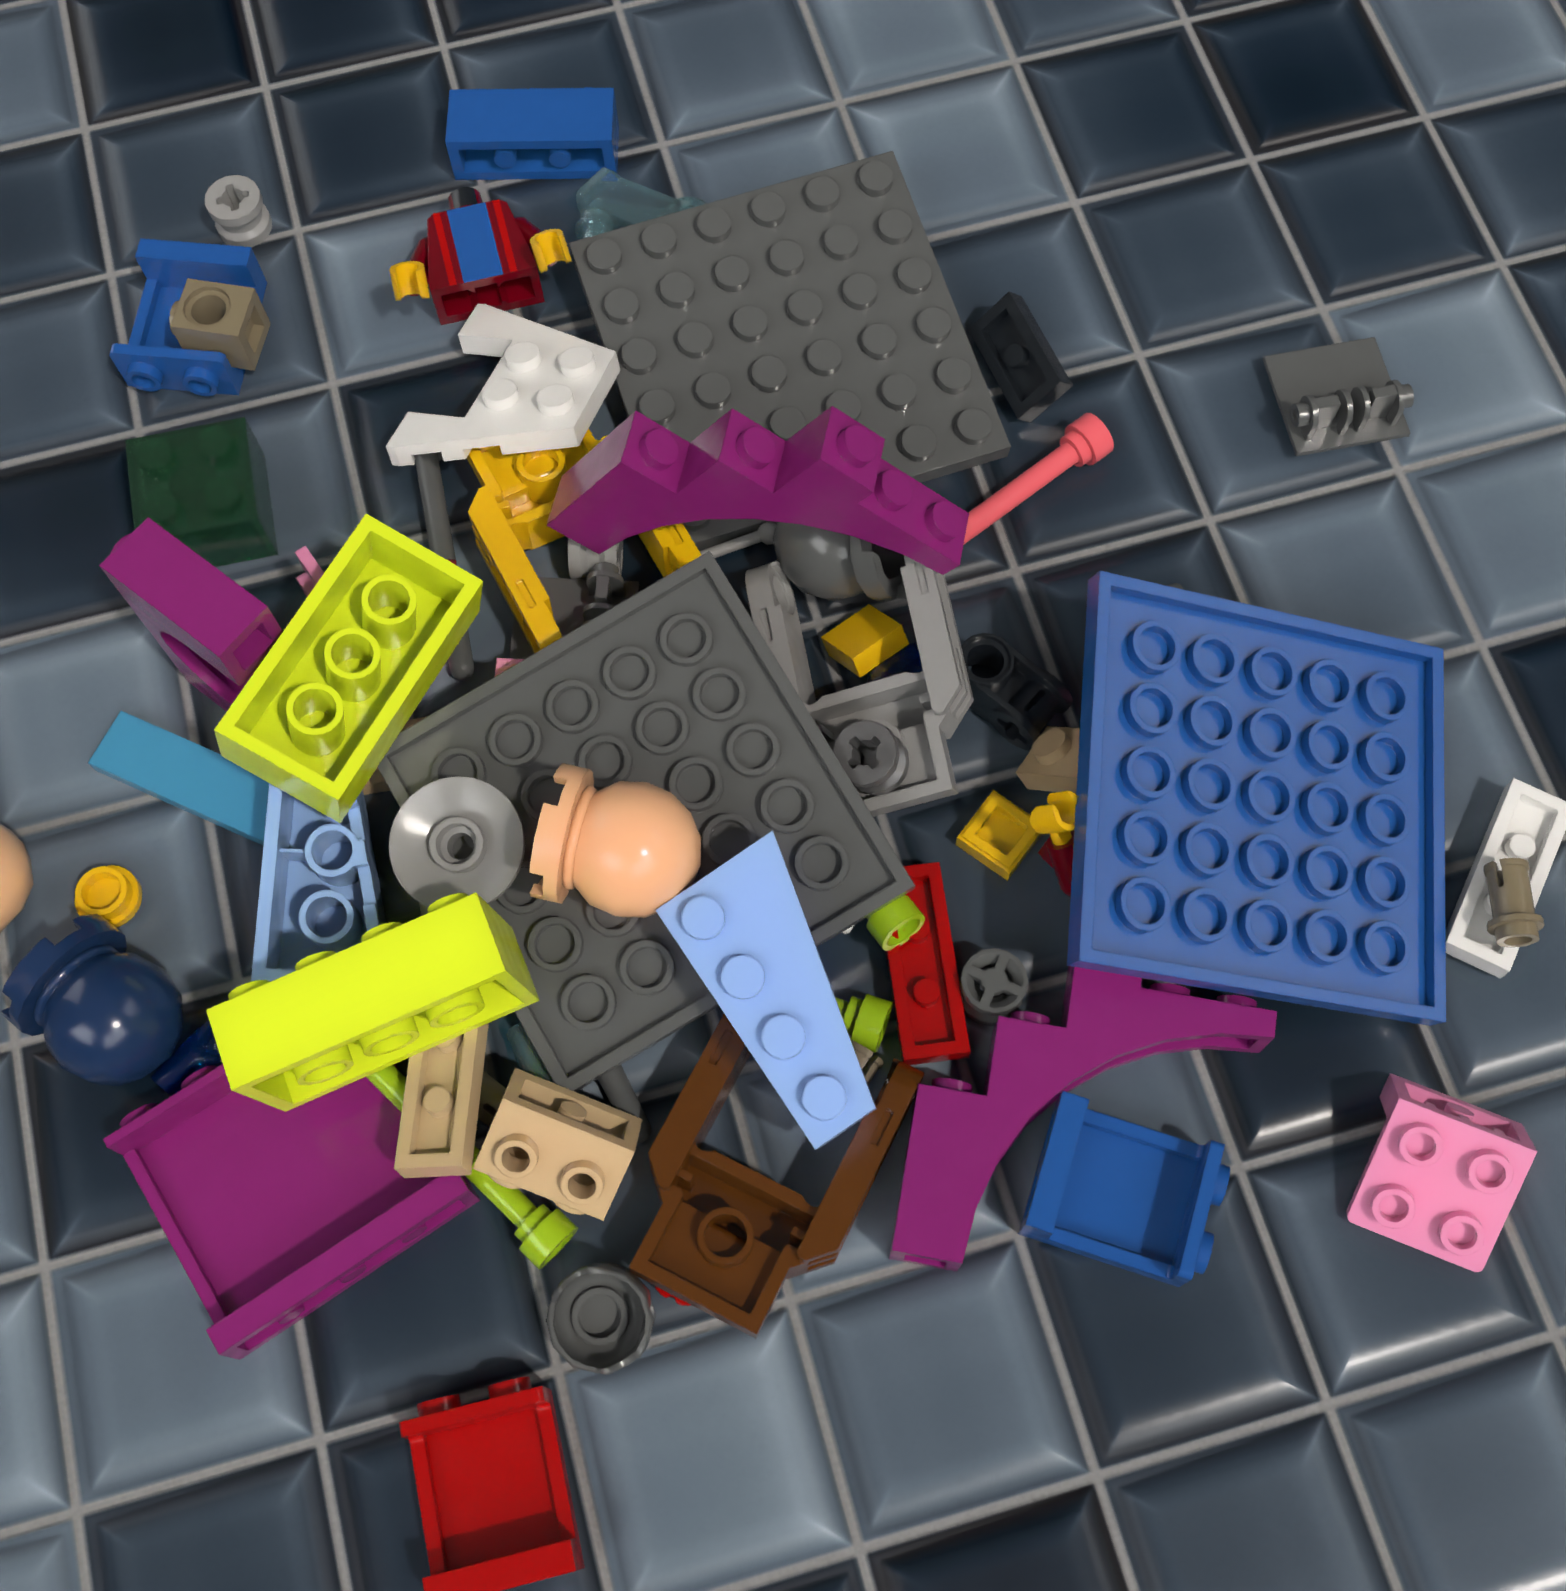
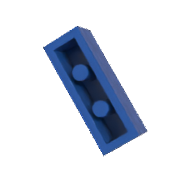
M614 88L449 90L445 144L455 180L617 178L619 121Z

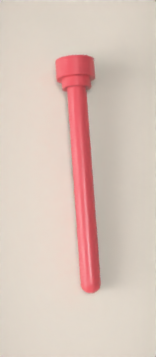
M1084 413L1065 428V435L1060 438V446L968 512L969 517L963 545L1073 465L1076 467H1082L1084 464L1092 466L1111 453L1114 449V442L1105 424L1092 413Z

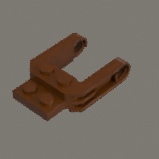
M723 1014L648 1152L652 1176L662 1206L629 1265V1271L637 1277L756 1339L786 1279L835 1263L915 1098L918 1083L921 1084L925 1072L896 1058L893 1059L889 1073L874 1102L877 1109L862 1119L820 1206L813 1207L805 1201L801 1194L716 1151L700 1149L751 1054L726 1015Z

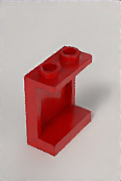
M529 1376L492 1384L487 1387L489 1399L461 1406L459 1394L417 1404V1418L399 1422L401 1438L408 1439L410 1443L431 1576L422 1578L424 1591H502L585 1568L552 1390L544 1386L532 1388Z

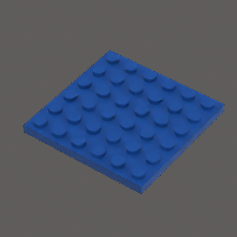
M1097 572L1088 580L1067 966L1427 1026L1445 1023L1443 648L1109 572Z

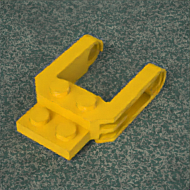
M590 429L587 430L578 447L502 455L499 445L472 448L467 456V460L482 486L478 488L468 510L469 518L473 524L472 530L476 537L477 548L534 654L563 636L554 620L550 598L524 550L536 549L565 536L546 525L562 475L606 437L604 436L601 440H597L592 435ZM683 523L661 526L638 534L663 578L701 556L700 551Z

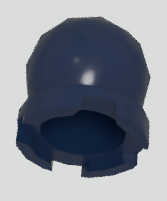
M98 914L79 916L73 919L75 927L79 930L69 934L56 945L44 937L17 964L2 991L12 1002L10 1007L1 1012L22 1033L31 1036L44 1034L48 1050L62 1069L92 1084L121 1086L147 1076L171 1058L184 1030L182 995L164 969L135 953H126L127 943L125 935L107 919Z

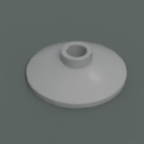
M455 776L442 778L418 789L405 801L398 811L389 836V857L397 880L411 897L427 907L440 898L456 893H465L469 896L476 892L488 904L492 903L511 886L520 871L525 854L524 827L513 803L491 784L470 777ZM462 836H470L474 843L471 855L465 859H456L452 850L454 842Z

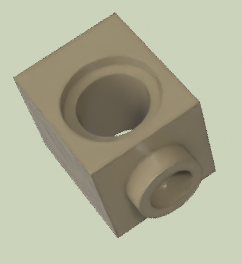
M187 278L180 300L173 303L169 317L171 332L176 336L182 349L222 352L226 355L233 368L253 371L256 369L271 325L255 288Z

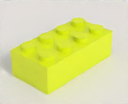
M365 514L214 729L221 756L341 823L478 615L483 580L372 516Z
M476 892L469 896L465 893L451 894L433 902L428 907L427 914L407 923L389 922L368 930L362 935L361 943L338 953L335 951H323L309 955L296 963V971L271 982L269 980H256L236 987L228 994L229 1000L206 1010L231 1091L287 1112L540 1001L512 927Z

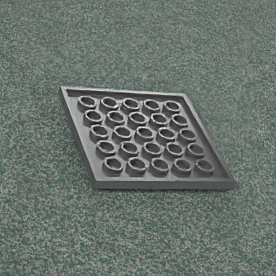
M893 151L569 243L570 254L601 344L605 348L616 351L620 372L614 382L627 418L633 412L638 411L676 435L691 442L733 408L786 441L828 408L834 406L883 437L885 442L881 458L920 483L1007 457L1011 445ZM706 519L686 522L683 525L700 551L758 531L760 525L775 521Z
M710 551L400 732L378 765L380 773L400 808L413 793L430 782L447 777L461 776L479 779L491 784L500 790L517 809L525 832L523 863L511 886L489 905L512 927L540 1000L515 1011L554 1083L574 1092H577L717 1008L719 1005L658 913L646 918L617 917L589 905L576 887L569 890L562 904L530 897L533 884H538L543 877L529 873L534 837L543 803L558 806L565 785L554 783L553 776L562 763L593 771L594 788L597 791L618 781L648 782L671 792L691 812L701 837V866L693 884L773 830L816 947L915 889V884ZM462 836L454 842L452 850L456 859H465L471 855L474 848L472 838L470 836Z

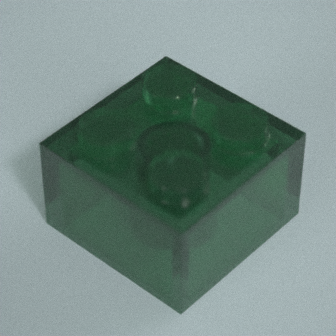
M245 417L125 440L134 530L149 517L215 567L278 555L266 459Z

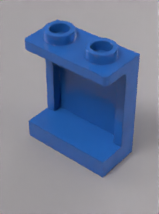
M140 238L135 258L147 279L129 343L112 344L109 354L126 384L149 392L168 389L190 391L200 396H213L215 394L239 395L246 369L233 368L226 355L222 352L182 349L176 336L171 332L169 317L173 303L180 300L187 278L255 288L262 303L267 281L252 247Z
M1062 1091L1052 1110L1018 1234L1176 1287L1191 1281L1194 1272L1203 1274L1209 1263L1214 1243V1234L1204 1231L1210 1205L1218 1207L1221 1205L1230 1177V1166L1221 1164L1225 1144L1210 1140L1205 1145H1199L1087 1109L1090 1099Z

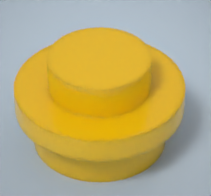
M114 865L96 867L86 872L78 881L75 888V908L79 916L98 914L117 928L127 923L137 913L142 902V888L138 879L123 867Z

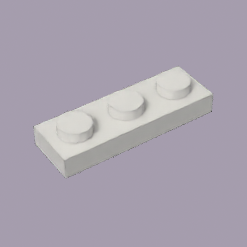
M1515 778L1504 787L1446 928L1447 954L1500 979L1510 972L1519 947L1499 946L1496 943V937L1487 931L1486 925L1493 918L1487 879L1484 875L1483 867L1487 863L1494 861L1497 863L1498 870L1502 871L1499 859L1522 858L1527 860L1530 867L1529 878L1535 908L1566 831V801Z

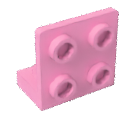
M1390 1073L1379 1096L1387 1119L1346 1210L1349 1222L1473 1272H1481L1538 1151L1521 1123Z

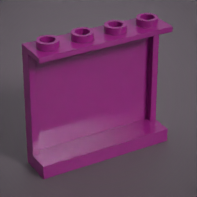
M223 1064L220 1066L211 1065L189 1075L181 1083L182 1090L159 1104H146L127 1114L120 1122L121 1128L103 1139L107 1148L123 1155L212 1319L214 1325L206 1329V1332L218 1354L238 1360L246 1357L480 1201L465 1175L404 1178L394 1169L401 1112L366 1077L284 1112L231 1091ZM394 1064V1066L403 1074L398 1064Z

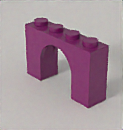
M149 517L132 533L122 537L113 547L111 554L99 565L186 680L225 711H228L283 632L266 604Z

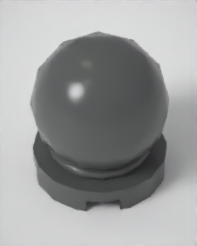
M777 522L773 535L777 560L780 562L782 572L802 593L830 601L854 597L862 593L876 601L907 599L900 567L906 566L903 554L853 536L807 525Z

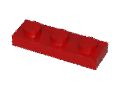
M940 862L903 866L915 884V889L905 895L909 896L925 916V922L918 932L909 937L910 940L901 946L899 944L893 949L886 951L902 1062L908 1065L969 1058L971 1051ZM898 930L892 933V936L899 939Z

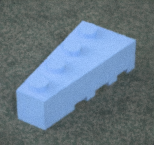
M269 783L251 982L256 980H269L271 982L296 971V963L309 955L323 951H335L338 953L361 943L362 935L368 930L386 923L363 790L342 822L339 823Z
M772 830L656 909V912L816 1150L826 1145L877 1108L781 849Z

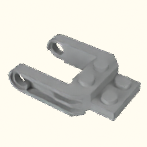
M905 555L906 566L900 567L922 663V672H903L822 696L816 702L797 606L789 578L782 572L780 562L778 561L747 570L745 583L753 622L832 751L835 740L843 729L854 722L864 720L880 723L899 738L906 747L910 765L907 776L899 787L886 794L872 795L864 793L854 786L872 816L875 817L958 794L946 740L952 737L974 698L945 574L942 575ZM863 754L861 755V759H860V760H861V765H864V764H863V760H864Z

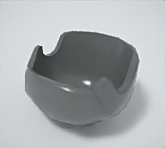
M596 1262L581 1266L560 1281L551 1295L546 1322L553 1348L573 1368L609 1375L630 1365L642 1356L649 1344L656 1314L650 1290L639 1277L629 1271V1269L618 1264Z

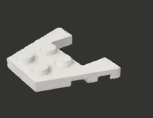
M477 304L458 333L463 353L502 358L465 417L407 412L386 445L391 463L394 466L415 465L414 455L441 452L444 461L461 460L467 458L472 448L499 445L502 455L578 447L620 372L616 351L495 307Z

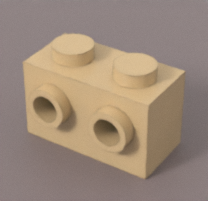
M515 1068L485 1136L473 1169L487 1174L495 1183L510 1189L522 1188L550 1199L559 1208L568 1213L576 1215L587 1214L604 1221L635 1153L642 1119Z

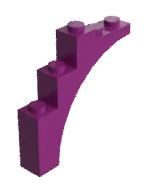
M834 406L828 408L786 441L732 408L691 442L676 435L640 412H633L562 475L546 526L601 554L628 537L661 526L706 519H757L801 524L865 540L901 553L944 575L960 566L969 513L883 460L881 456L885 439Z
M1069 966L1060 1027L1050 1025L1049 1017L1035 1012L1015 1011L1010 1014V1018L998 1016L992 1031L983 1095L972 1093L971 1084L956 1079L934 1078L932 1079L931 1086L918 1083L889 1259L957 1272L963 1263L976 1208L996 1166L1022 1131L1056 1102L1062 1091L1069 1092L1107 1070L1158 1054L1202 1049L1259 1053L1275 1038L1277 1011L1257 1008V1001L1245 996L1220 995L1216 1000L1190 996L1188 988L1176 984L1155 983L1150 985L1149 989L1141 988L1142 978Z

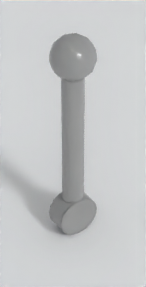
M766 522L760 525L758 531L701 550L700 553L703 555L710 551L713 557L717 558L760 542L767 545L774 544L773 535L776 523Z

